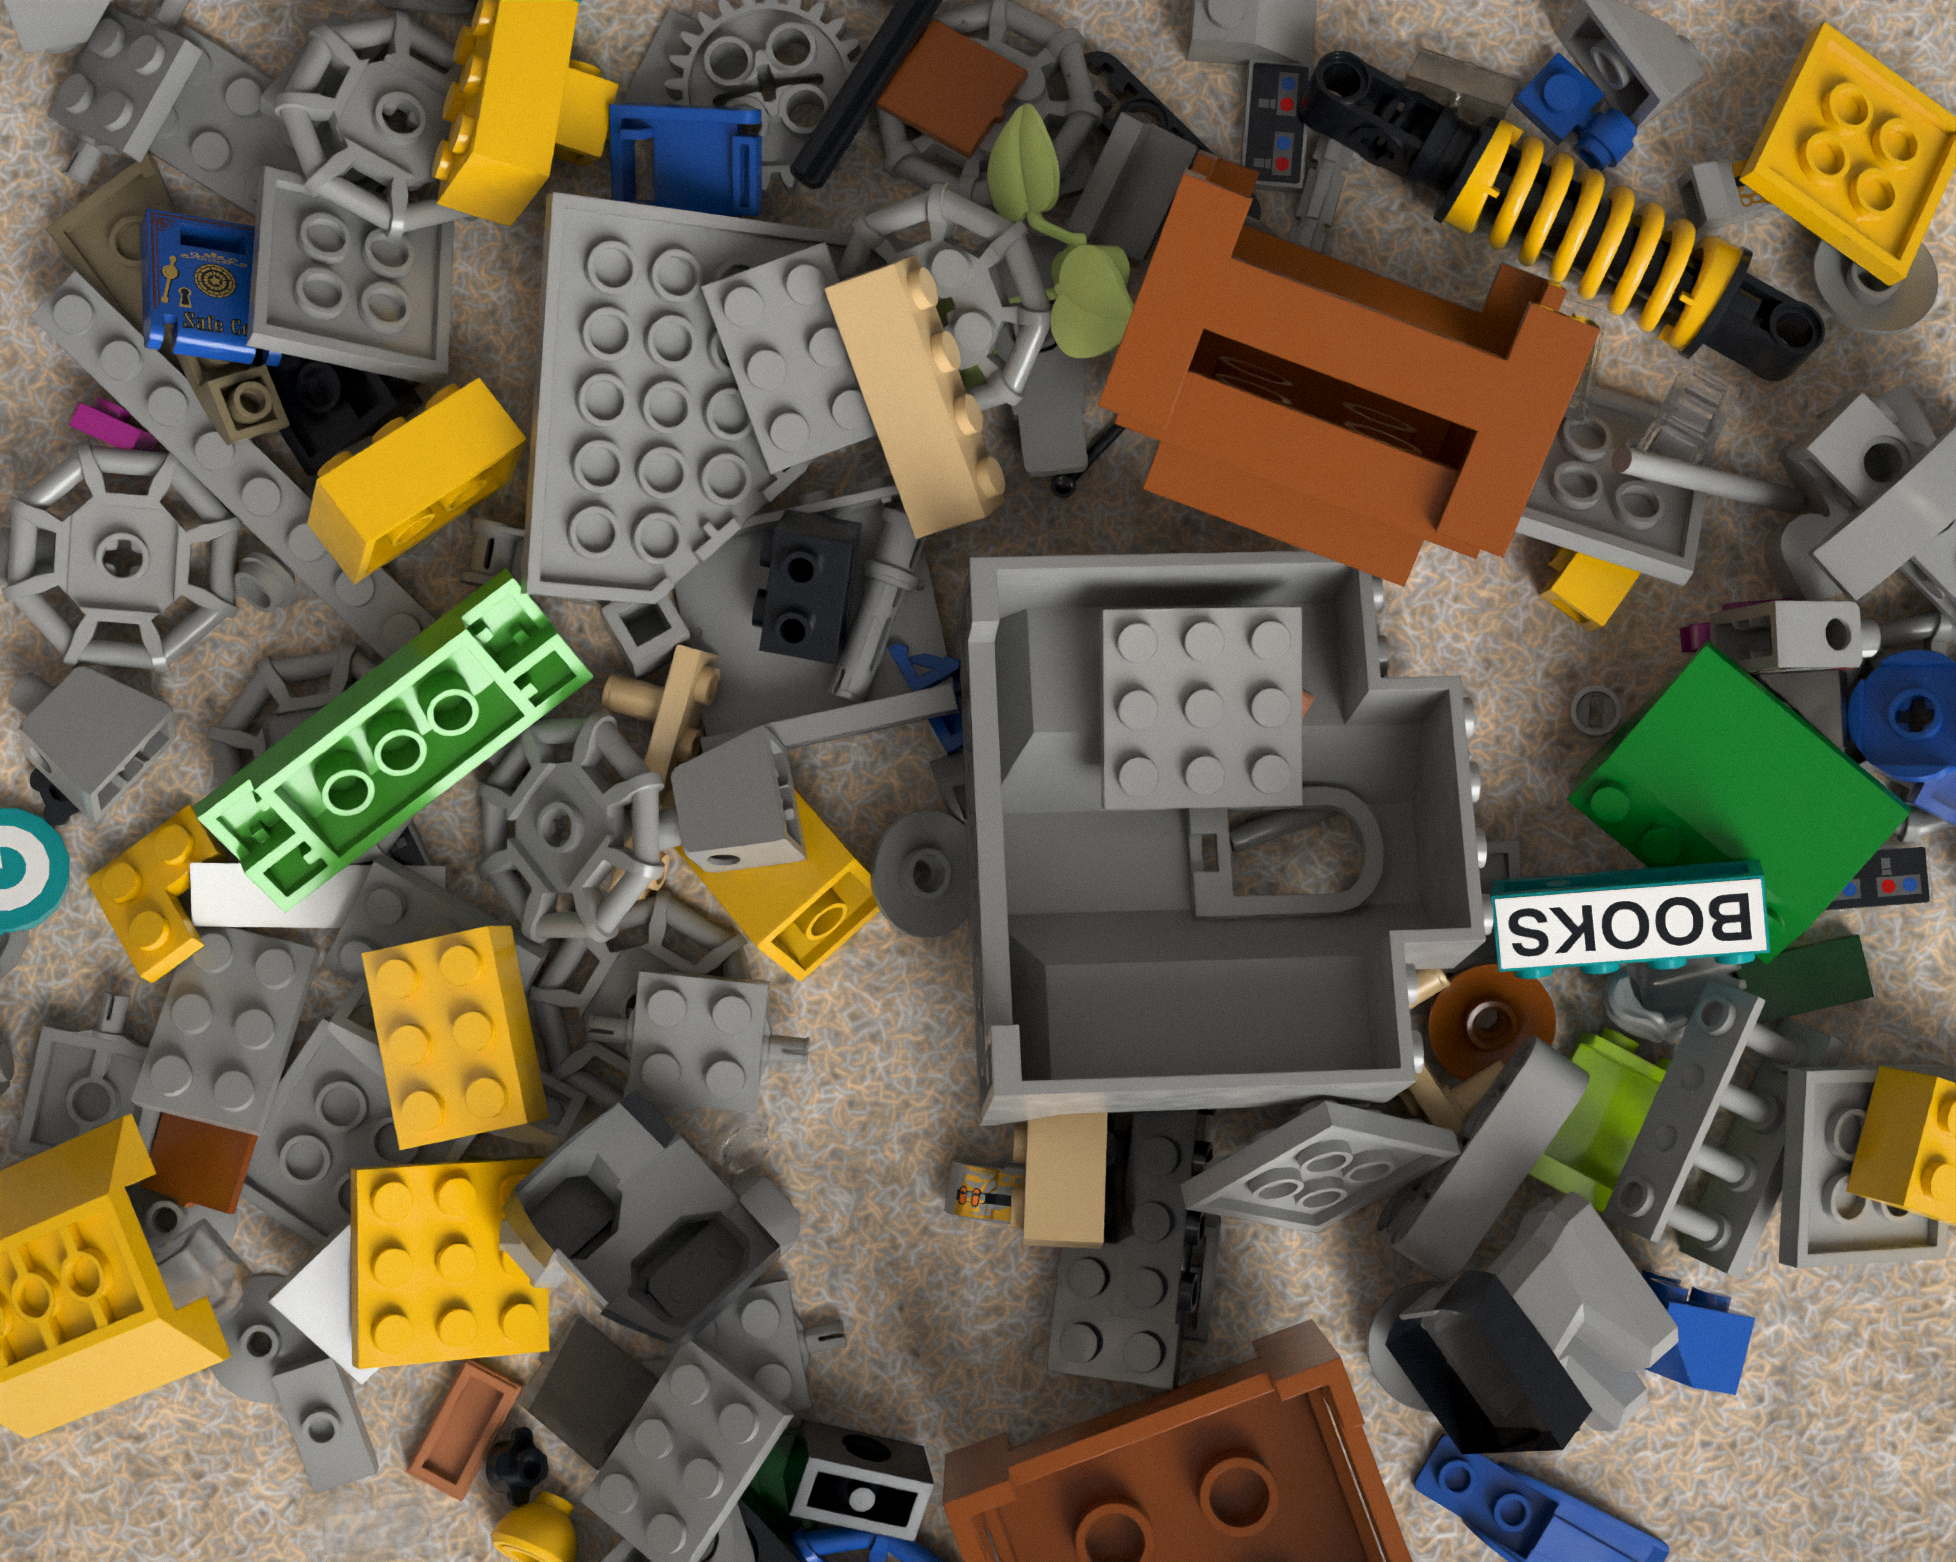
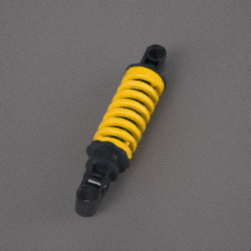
M1334 51L1324 55L1319 60L1299 103V112L1304 123L1313 131L1326 135L1357 152L1369 163L1386 168L1402 177L1404 185L1414 189L1415 185H1420L1424 190L1433 192L1432 194L1438 197L1433 219L1439 223L1444 221L1466 234L1475 231L1483 221L1493 226L1488 237V243L1491 248L1502 250L1514 237L1523 242L1518 253L1520 264L1531 267L1542 254L1547 255L1553 259L1548 269V277L1551 281L1557 283L1563 282L1572 270L1583 275L1578 286V294L1585 300L1594 298L1605 280L1609 278L1618 283L1607 304V309L1612 315H1623L1637 294L1648 300L1637 321L1638 328L1645 333L1655 329L1666 311L1679 317L1676 325L1674 326L1667 322L1658 335V339L1678 350V355L1685 359L1691 358L1704 344L1748 368L1762 379L1781 381L1790 377L1822 344L1825 336V326L1819 313L1810 305L1797 301L1748 274L1747 270L1753 255V251L1744 246L1739 248L1717 235L1706 236L1694 245L1696 229L1692 221L1686 218L1676 219L1663 230L1665 211L1661 204L1648 202L1633 213L1635 195L1632 188L1626 185L1616 186L1603 196L1605 179L1602 172L1596 168L1588 169L1575 180L1572 179L1575 163L1572 155L1567 152L1556 153L1546 163L1541 162L1544 153L1542 139L1536 135L1528 136L1515 147L1524 130L1503 118V114L1497 110H1494L1480 125H1477L1474 122H1468L1469 120L1464 117H1459V114H1457L1459 108L1448 102L1442 105L1425 96L1415 86L1396 80L1367 64L1353 53ZM1329 90L1338 93L1340 96L1334 95ZM1400 102L1405 104L1402 112L1396 109ZM1380 137L1386 140L1382 146L1377 144Z

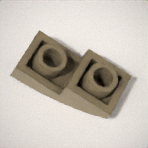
M173 328L167 332L171 344ZM176 354L197 399L227 446L290 426L266 365L256 367L254 360L252 364Z

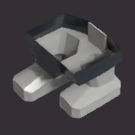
M636 1089L573 1135L513 1188L502 1208L505 1218L500 1223L498 1249L508 1254L530 1279L529 1283L534 1288L557 1289L568 1278L572 1277L602 1310L600 1315L658 1340L685 1347L795 1245L799 1239L801 1215L766 1176L740 1177L734 1184L730 1185L684 1135L676 1133Z
M1570 1192L1557 1204L1550 1197H1546L1523 1217L1515 1239L1486 1271L1465 1270L1456 1281L1447 1282L1438 1291L1434 1286L1397 1317L1388 1333L1385 1345L1460 1453L1484 1454L1563 1450L1575 1433L1581 1430L1580 1426L1583 1422L1595 1431L1618 1430L1648 1403L1647 1388L1635 1371L1650 1368L1679 1342L1678 1326L1592 1204L1575 1192Z

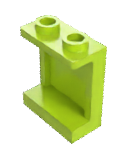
M1605 1026L1600 1036L1586 1031H1581L1568 1059L1589 1073V1083L1577 1105L1528 1174L1567 1195L1570 1192H1575L1590 1202L1594 1209L1601 1213H1604L1671 1062L1670 1059L1661 1056L1657 1065H1654L1636 1056L1635 1052L1640 1045L1639 1043Z

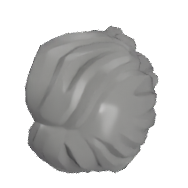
M1714 957L1687 959L1685 966L1663 970L1647 967V962L1620 963V968L1617 971L1604 974L1603 1001L1608 1017L1626 1033L1649 1039L1655 1043L1673 1042L1674 1039L1682 1038L1708 978L1739 990L1746 989L1747 985L1744 979L1729 976L1742 969L1741 964H1719L1714 961Z

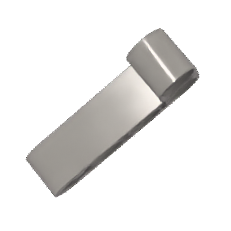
M1533 1035L1524 1040L1511 1055L1456 1134L1461 1155L1431 1170L1417 1191L1410 1186L1401 1188L1381 1213L1376 1225V1233L1391 1248L1440 1282L1447 1283L1452 1280L1465 1266L1581 1099L1589 1083V1073L1537 1036Z

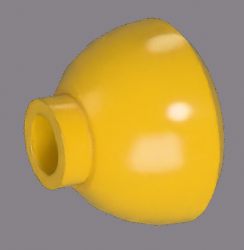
M540 1491L535 1502L516 1507L505 1514L490 1534L492 1543L499 1552L515 1562H576L578 1553L577 1533L570 1519L574 1506L555 1494Z

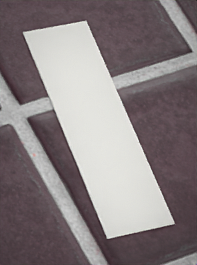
M190 862L192 924L204 927L341 928L372 865H348L296 906L284 913L243 873L241 863ZM404 865L446 890L445 866Z

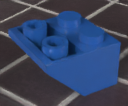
M1643 1269L1642 1277L1678 1326L1679 1338L1677 1344L1650 1368L1645 1370L1692 1388L1736 1395L1755 1318L1729 1309L1732 1299L1730 1296L1692 1286L1689 1295V1289L1680 1286V1279Z

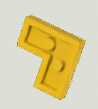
M189 804L86 879L140 977L151 983L160 979L204 946L202 939L177 898L191 887L190 862L225 863L229 860L217 838L197 819L194 807Z

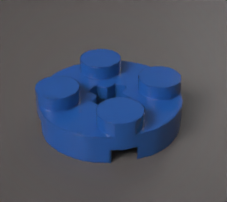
M1908 650L1890 655L1879 662L1881 666L1872 671L1866 680L1862 678L1852 692L1848 704L1847 722L1853 742L1873 767L1889 777L1900 781L1928 782L1943 778L1951 772H1956V662L1944 654L1929 650ZM1924 700L1926 709L1930 712H1935L1932 722L1925 724L1922 731L1912 732L1908 724L1900 722V714L1912 711L1914 701Z

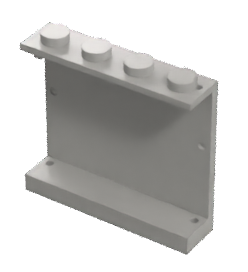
M893 476L879 477L861 482L858 485L860 493L835 498L833 490L806 493L796 497L798 506L787 508L789 510L862 523L846 638L868 577L863 575L865 571L862 568L865 559L873 558L885 525V521L881 518L883 508L906 513ZM770 503L764 504L741 525L742 528L704 562H699L674 584L680 617L690 632L692 648L718 655L715 668L720 670L719 688L712 704L709 706L705 705L702 713L706 737L700 738L703 753L762 725L789 750L928 720L934 717L960 713L952 677L933 688L912 692L888 650V647L897 643L908 646L907 657L923 653L942 658L944 656L948 657L925 546L915 571L919 578L917 587H913L911 592L905 591L880 664L874 675L867 697L868 700L863 703L827 692L828 685H830L834 671H836L842 652L834 665L759 651L762 628L752 626V615L758 589L767 590L770 569L760 566L761 546L766 528L775 529L786 509L773 511ZM912 665L918 676L932 670L923 666Z

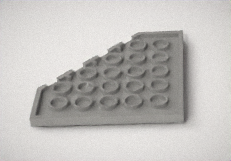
M552 192L547 195L520 594L656 604L699 562H704L742 528L741 525L764 504L770 503L808 469L807 466L816 458L770 474L701 286L826 242L837 273L852 233ZM899 240L904 249L921 244ZM873 251L865 272L887 264V261L876 251Z

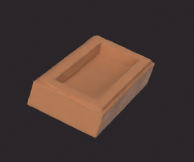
M477 1358L464 1359L405 1472L462 1502L525 1384Z

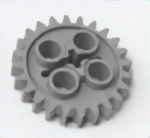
M718 0L721 16L716 20L701 11L696 14L702 30L700 36L685 31L680 33L679 36L682 44L689 52V55H670L669 62L671 68L683 77L666 80V91L668 95L682 99L673 103L678 105L714 106L716 99L726 97L736 99L727 102L724 107L762 109V123H760L762 126L757 134L762 136L763 197L769 196L773 180H782L789 195L795 194L796 180L790 173V166L818 123L811 127H800L789 120L790 116L798 106L803 104L816 105L824 112L823 115L825 114L858 61H850L861 52L860 41L858 38H852L840 42L846 31L845 19L841 16L825 25L826 6L822 0L814 4L808 12L803 10V0H788L787 4L779 3V0H764V3H756L755 0H742V7L736 9L727 0ZM790 43L801 44L809 50L807 58L797 65L788 66L782 64L776 59V56L783 46ZM736 55L748 63L744 73L735 79H723L714 73L716 64L727 56ZM816 76L824 79V82L818 86L805 84ZM765 81H773L776 88L777 99L771 102H764L761 94V83ZM867 119L865 120L860 129L867 128ZM855 138L850 143L847 151H856L857 143ZM840 161L834 168V171L838 172L841 169Z

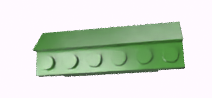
M507 567L193 806L197 819L240 860L243 873L284 913L296 906L594 678L592 672L541 604L536 602L531 595L520 594L521 583Z

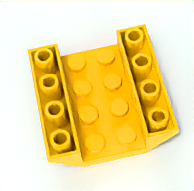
M132 1113L0 1171V1424L26 1439L232 1357L207 1296L174 1308L125 1187L156 1174Z

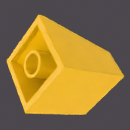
M794 786L807 854L806 860L711 873L705 872L688 858L682 845L674 848L754 945L795 979L802 982L880 910L872 891L871 871Z

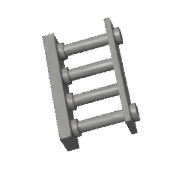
M1708 978L1602 1218L1657 1244L1665 1226L1668 1225L1686 1233L1678 1251L1742 1280L1782 1190L1788 1067L1837 1066L1846 1044L1832 1036L1781 1018L1777 1030L1774 1032L1757 1023L1766 1000ZM1745 1046L1765 1056L1749 1091L1730 1082ZM1719 1106L1738 1114L1723 1150L1704 1142ZM1693 1165L1712 1174L1697 1210L1677 1201Z

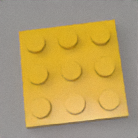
M1823 22L1809 32L1739 181L1890 287L1906 278L1956 167V117L1828 23Z
M529 1156L350 1168L352 1366L357 1369L549 1351V1288H534L529 1283L530 1279L508 1254L498 1249L500 1223L505 1218L502 1211L505 1202L513 1188L547 1159L546 1157Z

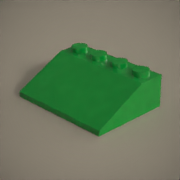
M1708 640L1584 764L1567 797V800L1649 868L1759 859L1765 881L1770 953L1755 954V956L1766 965L1815 922L1911 812L1910 806Z

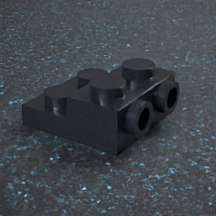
M262 352L253 359L256 367L263 365ZM283 353L278 367L266 365L290 426L279 430L307 476L317 475L319 469L338 451L368 436H373L390 421L398 417L405 418L423 404V401L414 389L420 382Z

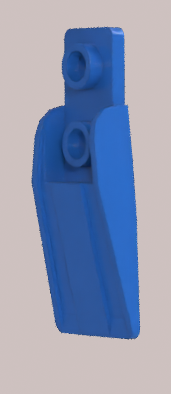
M1443 1434L1439 1437L1414 1479V1487L1418 1492L1465 1519L1463 1523L1479 1539L1508 1562H1664L1670 1551L1669 1546L1665 1542L1551 1482L1505 1462L1499 1461L1497 1464L1482 1454H1461L1448 1434Z

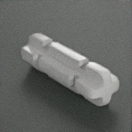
M1321 136L1316 143L1312 162L1317 163L1315 169L1309 168L1294 216L1300 222L1298 226H1291L1288 240L1322 253L1328 238L1327 233H1323L1324 227H1331L1345 181V177L1341 176L1340 173L1341 170H1348L1353 150L1328 136Z

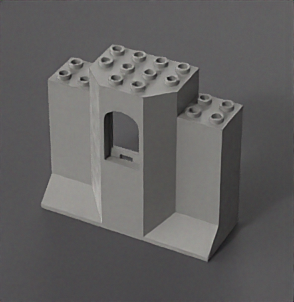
M1310 551L969 557L957 620L958 653L959 660H961L959 676L980 1126H995L1077 1113L1304 1106L1320 1099H1335L1339 1104L1387 1103L1416 1082L1415 1073H1421L1424 1064L1422 1037L1419 1031H1411L1409 1005H1414L1417 1001L1418 979L1416 969H1447L1456 967L1486 941V935L1491 933L1493 927V906L1490 895L1481 893L1479 868H1484L1486 863L1487 842L1483 828L1475 827L1473 802L1479 800L1481 779L1478 764L1476 762H1469L1467 738L1472 736L1474 730V707L1470 697H1463L1461 676L1381 677V675L1387 674L1389 665L1388 641L1385 635H1377L1375 612L1381 611L1383 605L1382 578ZM1302 606V688L1312 693L1315 697L1302 719V806L1104 810L1101 807L1100 609ZM1327 809L1338 812L1348 820L1360 838L1363 850L1362 869L1357 882L1348 890L1327 894L1234 896L1228 811ZM1214 836L1217 871H1204L1202 837Z

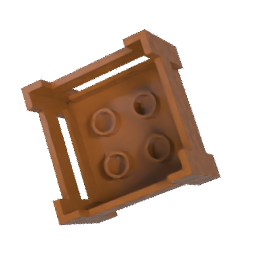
M1200 149L1192 169H1186L1182 175L1097 405L1118 413L1114 424L1159 440L1142 489L1403 587L1406 585L1424 540L1477 559L1480 549L1504 558L1601 329L1593 320L1574 313L1571 317L1558 312L1567 292L1562 284L1503 262L1499 265L1480 312L1244 224L1253 200L1251 195L1260 171Z
M1312 1319L1251 1341L1256 1358L1180 1385L1175 1389L1161 1392L1013 1448L1007 1432L945 1454L943 1507L963 1562H997L986 1533V1523L1001 1562H1384L1325 1404L1326 1401L1386 1562H1412L1365 1435L1362 1426L1365 1424L1342 1359Z

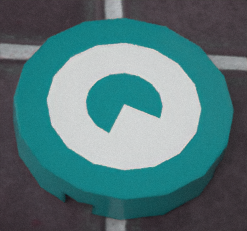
M0 808V935H4V932H16L19 930L24 932L38 927L58 910L69 889L70 858L61 835L43 818L20 808Z

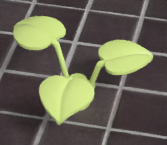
M1025 103L1011 116L991 151L987 171L990 197L1000 216L1014 223L1019 220L1023 221L1027 217L1028 223L1033 229L1067 244L1064 251L1059 252L1052 262L1051 276L1055 286L1045 289L1049 301L1056 299L1050 316L1051 331L1057 345L1066 355L1073 358L1098 357L1119 348L1135 305L1126 289L1130 277L1129 260L1124 250L1119 246L1087 245L1085 233L1069 232L1043 218L1041 212L1051 210L1058 201L1060 171L1054 146L1041 116L1031 103ZM1019 296L1008 298L1010 303L1021 302ZM951 297L940 299L936 305L942 324H949L947 314L955 309ZM997 347L995 348V350H994V352H993V353H995V354H997ZM978 365L959 371L965 389L987 382Z

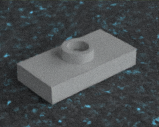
M326 1353L275 1369L271 1379L314 1493L317 1494L375 1475L379 1464L344 1369Z

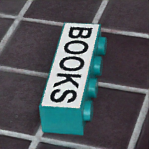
M1759 859L1493 880L1491 900L1499 972L1513 971L1514 976L1517 978H1543L1553 974V968L1580 966L1582 973L1605 974L1617 971L1620 968V963L1647 962V967L1652 969H1675L1685 966L1687 959L1714 957V961L1719 964L1736 965L1755 960V954L1770 953L1765 881Z

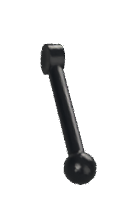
M1113 423L1087 451L1088 466L1086 470L1126 429L1125 427ZM1085 471L1054 476L1051 481V491L1058 498L1071 496L1075 491V482Z

